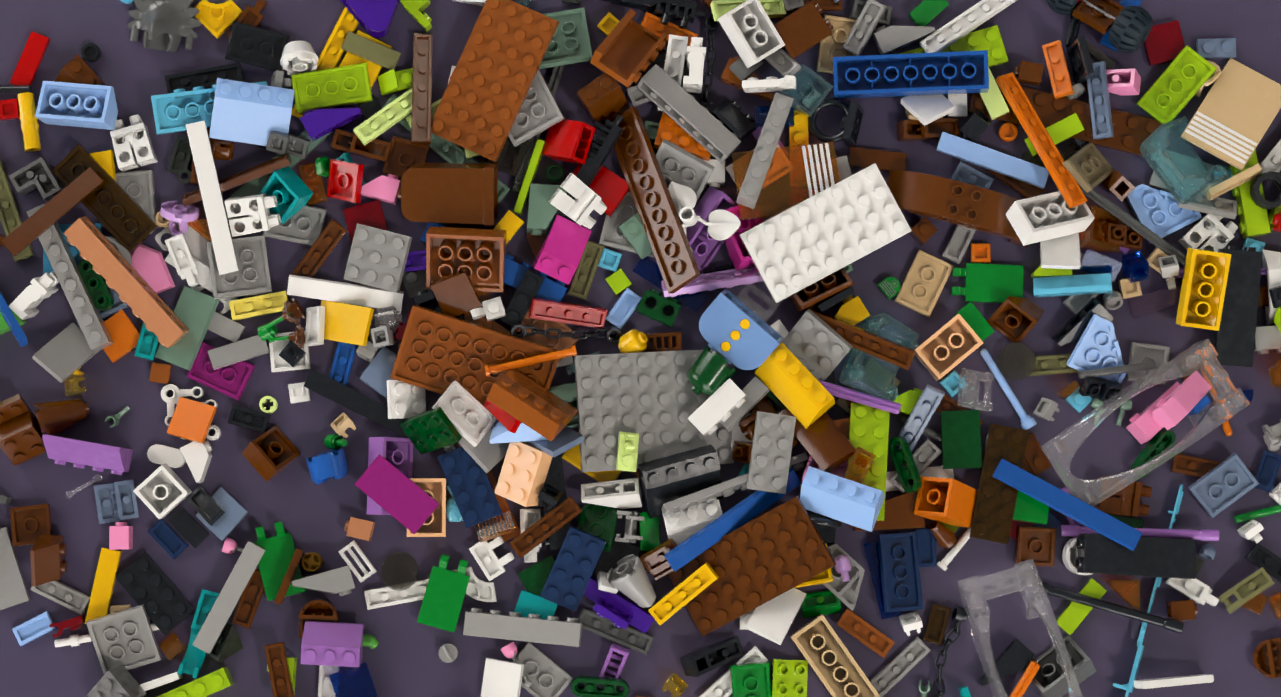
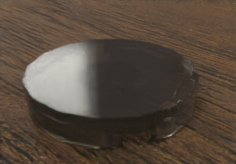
M1013 342L1006 345L1000 351L998 367L1005 377L1011 380H1023L1034 372L1036 356L1028 345L1021 342Z
M406 552L389 554L380 566L382 581L393 590L402 591L408 589L415 584L418 578V564Z

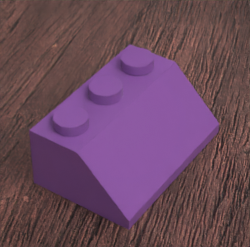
M305 621L301 644V664L360 667L363 656L364 624Z

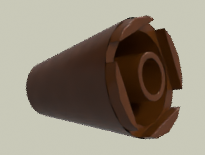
M82 399L33 403L34 407L39 408V410H36V415L42 433L46 432L47 435L52 436L87 418V413H90L87 401L83 402Z

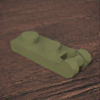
M1262 567L1220 595L1218 599L1221 603L1225 604L1227 612L1231 614L1275 583ZM1233 595L1238 599L1235 603L1230 599Z

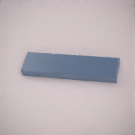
M1100 61L1092 63L1095 73L1087 80L1094 140L1114 137L1106 62Z
M929 384L924 388L897 436L904 437L907 440L911 452L945 394L944 391Z

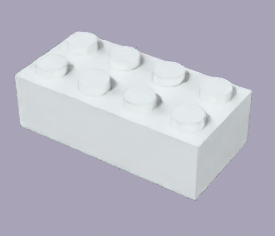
M1060 191L1017 200L1005 214L1023 246L1084 232L1095 219L1086 202L1069 208Z

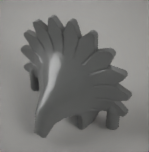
M134 0L138 10L129 11V15L135 19L128 24V28H131L130 41L138 42L139 30H144L143 44L145 48L176 52L183 36L186 37L184 49L192 50L194 38L199 37L192 28L201 25V22L193 17L200 10L198 8H190L193 0Z

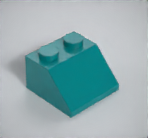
M289 166L274 171L259 195L266 193L267 196H276L278 206L269 208L272 214H280L281 224L300 211L314 194Z

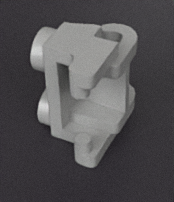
M1281 418L1280 423L1269 427L1265 424L1262 426L1263 438L1269 451H1277L1281 446Z
M617 510V518H622V515H626L624 538H620L621 534H616L615 541L636 543V540H643V536H637L638 520L644 521L645 517L639 516V512Z

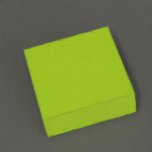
M619 269L605 279L616 295L632 285L622 269Z

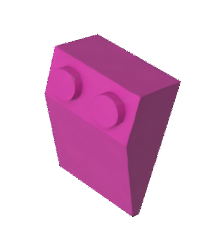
M738 205L725 209L736 215L741 222V226L728 239H725L729 256L736 271L755 265L739 235L763 223L757 207L755 206V209Z
M557 214L532 265L533 268L569 285L592 231Z

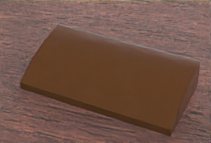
M787 408L778 413L780 415L793 416ZM826 412L807 429L796 419L794 435L822 471L830 473L857 452Z

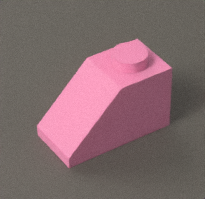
M1135 68L1106 70L1109 93L1120 96L1139 95L1141 76Z
M392 174L387 176L381 175L363 185L361 195L396 205L398 188L401 187V181L398 180V176Z

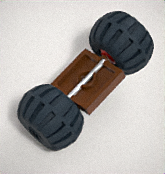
M1046 0L1054 12L1061 15H1072L1102 34H1105L1110 29L1108 38L1111 44L1117 50L1125 53L1137 51L1146 40L1153 26L1151 15L1139 6L1123 7L1113 0Z

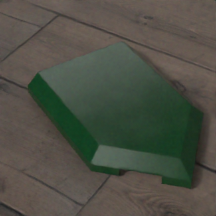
M587 503L581 507L583 512L579 515L577 528L606 540L602 551L610 552L618 521L617 511L613 507Z

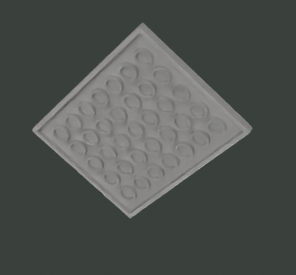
M704 350L575 356L579 433L584 438V441L580 443L581 472L616 470L619 431L639 433L637 465L710 444L717 451L720 464H733V451L731 449L732 430L729 432L719 422L716 425L718 429L709 436L707 434L704 436L687 419L710 397L702 393L699 395L694 393L690 389L692 385L687 379L688 370ZM717 350L716 353L723 357V354Z

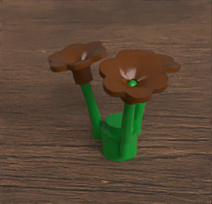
M294 297L291 298L292 303L289 301L284 303L282 316L257 328L258 335L262 341L268 340L269 343H272L274 341L290 340L296 341V345L299 348H304V328L298 323L301 317L305 319L306 316L299 302ZM282 320H288L291 323L297 324L294 333L275 337V334L278 333L275 324Z

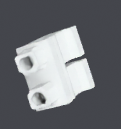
M691 37V45L687 46L686 67L689 76L683 77L682 87L686 92L701 93L706 55V47H702V37Z
M138 114L129 117L131 126L125 127L122 119L116 120L115 129L110 131L117 165L122 172L139 168V165L142 167L158 162L153 150L148 127L143 123Z
M570 173L560 187L575 199L573 200L558 188L548 202L580 226L583 225L591 229L596 220L590 217L589 214L594 209L602 215L607 206L601 201L602 198L574 174Z
M264 193L245 197H232L224 201L228 218H231L229 225L232 237L267 231L281 224L280 214H270L269 208L278 206L276 196H267Z
M1206 214L1178 242L1186 250L1187 248H1198L1218 252L1219 249H1223L1235 237L1233 234L1238 229V226L1232 221H1229L1224 226L1220 222L1223 217Z
M54 271L50 272V274L45 273L41 277L33 278L30 281L32 285L26 287L9 305V308L22 320L35 317L39 313L36 307L43 299L49 298L51 294L57 292L58 288L56 285L59 281Z

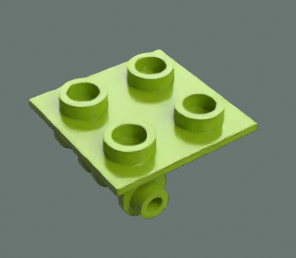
M774 659V663H772L773 680L771 681L773 682L772 697H807V660Z

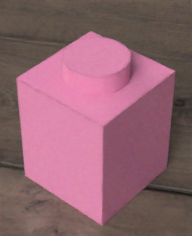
M115 522V526H109V550L133 549V526H127V522Z

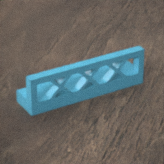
M1111 273L1033 278L1034 298L1112 293Z

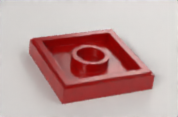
M330 159L327 197L360 203L364 165Z

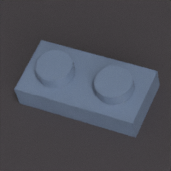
M1236 38L1197 39L1196 52L1204 59L1235 58Z

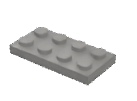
M757 411L746 489L786 494L796 417Z

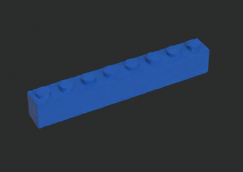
M429 222L420 241L426 244V233L429 226L445 227L446 223ZM506 254L504 284L517 290L526 271L531 269V266L524 262L518 264L514 262V257ZM538 271L537 274L544 277L545 280L535 298L562 302L568 291L565 287L566 284L557 279L552 281L548 279L549 275Z

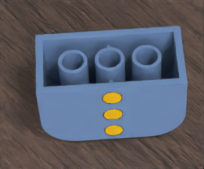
M727 288L716 297L702 314L699 321L700 333L709 342L708 346L713 351L717 352L718 350L723 354V358L729 364L733 363L743 370H753L761 366L784 340L778 332Z

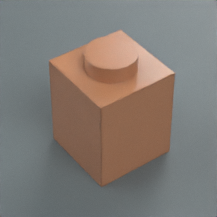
M350 517V520L346 521L344 531L347 532L346 536L371 541L375 522Z

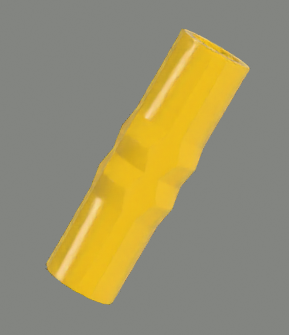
M20 93L17 96L24 149L26 152L41 150L38 118L35 117L34 93Z

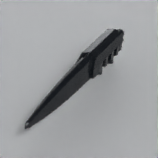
M601 0L643 10V12L651 13L654 11L655 16L662 15V25H668L670 17H673V20L679 18L681 19L679 25L681 29L687 28L688 21L694 24L695 16L704 18L706 10L697 9L696 2L687 0Z
M618 114L613 122L606 119L605 124L598 120L593 124V127L600 130V133L597 134L596 140L591 142V148L587 154L590 158L585 160V163L582 164L576 175L588 187L597 176L623 132L619 125L624 118ZM568 192L566 193V194H567L568 196H570L573 200L575 199V198H574L572 195H570ZM557 210L544 238H546L557 214L564 218H567V215Z

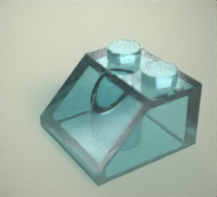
M802 64L801 69L794 75L796 77V89L783 90L780 94L793 98L792 108L811 117L834 86Z

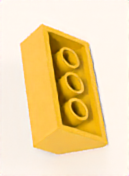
M1187 248L1176 324L1219 331L1231 254Z
M783 343L778 345L755 371V375L806 429L835 404L834 397Z

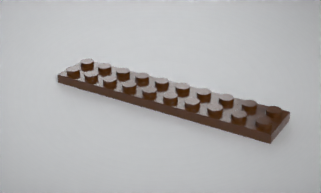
M998 86L1007 104L1009 113L994 120L1022 126ZM1021 86L1045 128L1076 113L1084 130L1071 136L1069 139L1085 141V143L1091 142L1097 146L1149 159L1154 158L1161 129V123L1158 120L1111 109L1114 137L1094 140L1089 103L1074 99L1069 100L1067 97L1055 99L1054 94ZM972 93L968 113L974 114L979 109L991 119L980 94Z
M632 106L620 115L624 118L619 125L623 132L615 143L614 149L668 293H675L701 274L637 107Z

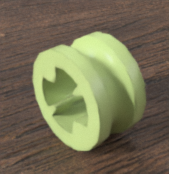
M265 396L260 400L259 407L263 412L270 414L276 411L278 403L275 398ZM268 399H271L270 402H273L270 410H266L267 407H264V403H267Z

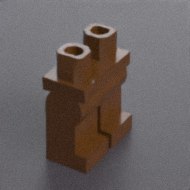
M1101 476L1099 493L1119 497L1099 495L1097 509L1112 515L1130 517L1148 515L1149 505L1140 504V497L1150 498L1152 487L1142 485V482Z

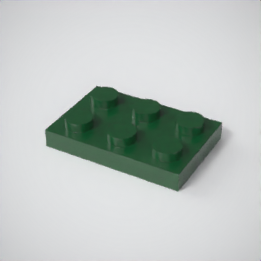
M441 407L405 419L399 424L421 455L457 443L462 438Z

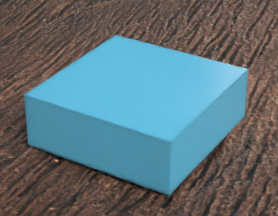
M604 248L598 267L616 272L622 254Z
M955 370L939 382L951 397L967 385Z

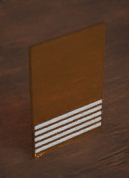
M834 141L776 148L755 209L738 204L741 220L776 216L840 182ZM754 151L731 153L737 197Z

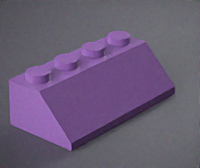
M709 186L694 208V212L697 216L709 222V214L712 211L725 210L738 205L724 192ZM697 221L695 225L686 227V237L693 250L698 269L703 274L725 240L719 241L710 237L707 231L708 226Z
M369 437L368 467L380 454L408 478L413 477V443L409 438ZM367 495V515H391Z

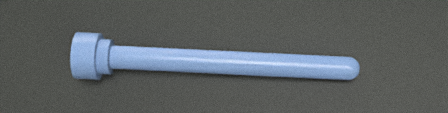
M981 349V356L1019 415L1021 428L1028 430L1036 425L1037 422L1030 415L1026 414L987 349Z

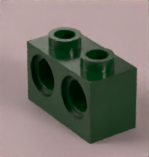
M646 290L637 308V313L672 328L681 308V305L678 304L679 301L672 297L666 299L657 290ZM653 298L657 304L653 308H648L645 304L646 300ZM664 307H672L674 313L671 316L664 315Z

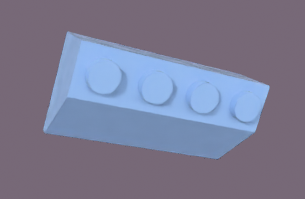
M43 81L35 117L43 123L50 125L114 130L118 115L114 88L103 85Z
M810 466L804 477L800 493V500L806 510L869 532L873 531L885 498V494L881 490Z

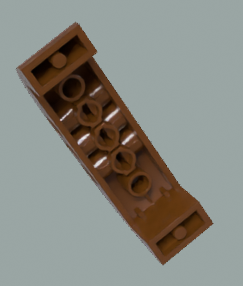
M889 171L886 184L900 210L1009 238V243L1023 246L1005 215L1012 204L1019 199L935 175L911 171Z

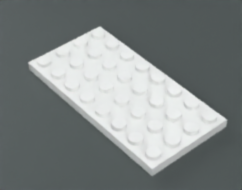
M874 163L739 236L775 303H778L912 230L877 165Z

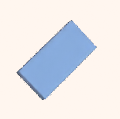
M626 288L606 316V320L621 330L640 304L642 298L629 288Z
M46 611L16 626L12 631L19 645L23 646L56 629V626L50 628L49 625L54 622L49 611Z

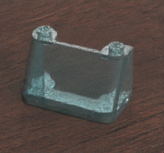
M1185 116L1160 125L1140 146L1142 156L1175 199L1181 204L1192 202L1205 194L1208 189L1231 177L1230 173L1222 165H1215L1209 169L1188 141L1181 138L1182 133L1189 124Z
M885 312L865 318L859 327L913 350L918 345L917 341L920 335ZM852 347L841 372L839 382L856 391L894 402L898 396V388L893 385L899 366Z

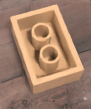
M957 314L915 349V356L932 377L938 381L980 347L983 341L962 316Z
M510 442L494 493L525 507L538 506V495L543 489L552 456L527 442Z
M409 478L435 499L439 506L415 534L407 529V537H446V478Z

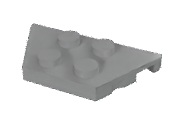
M834 544L828 547L834 561L840 554H845L850 559L851 572H848L850 580L842 582L841 574H838L835 566L831 567L833 582L823 583V585L853 611L865 569L841 547Z

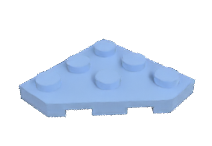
M1144 184L1135 187L1126 197L1137 220L1161 238L1202 218L1198 211L1178 207L1179 197L1175 196V194L1157 190Z
M1093 314L1066 364L1078 371L1124 365L1113 323L1097 314ZM1126 373L1097 377L1121 383Z

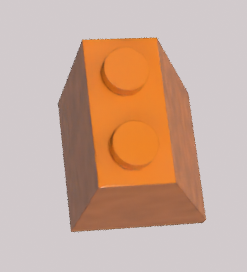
M921 476L922 484L917 493L914 514L956 527L971 528L978 490L951 478Z

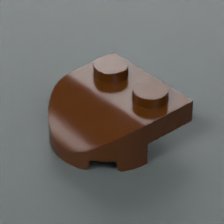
M320 599L308 602L299 613L298 638H303L305 621L339 622V614L334 605Z
M1281 637L1270 638L1261 642L1253 653L1254 666L1265 677H1281Z

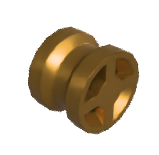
M316 552L306 553L302 558V566L307 571H317L323 565L321 555Z

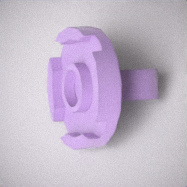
M167 201L162 203L160 214L169 220V230L173 236L181 233L186 234L188 222L199 218V207L195 204L184 207V205L177 204L178 201Z

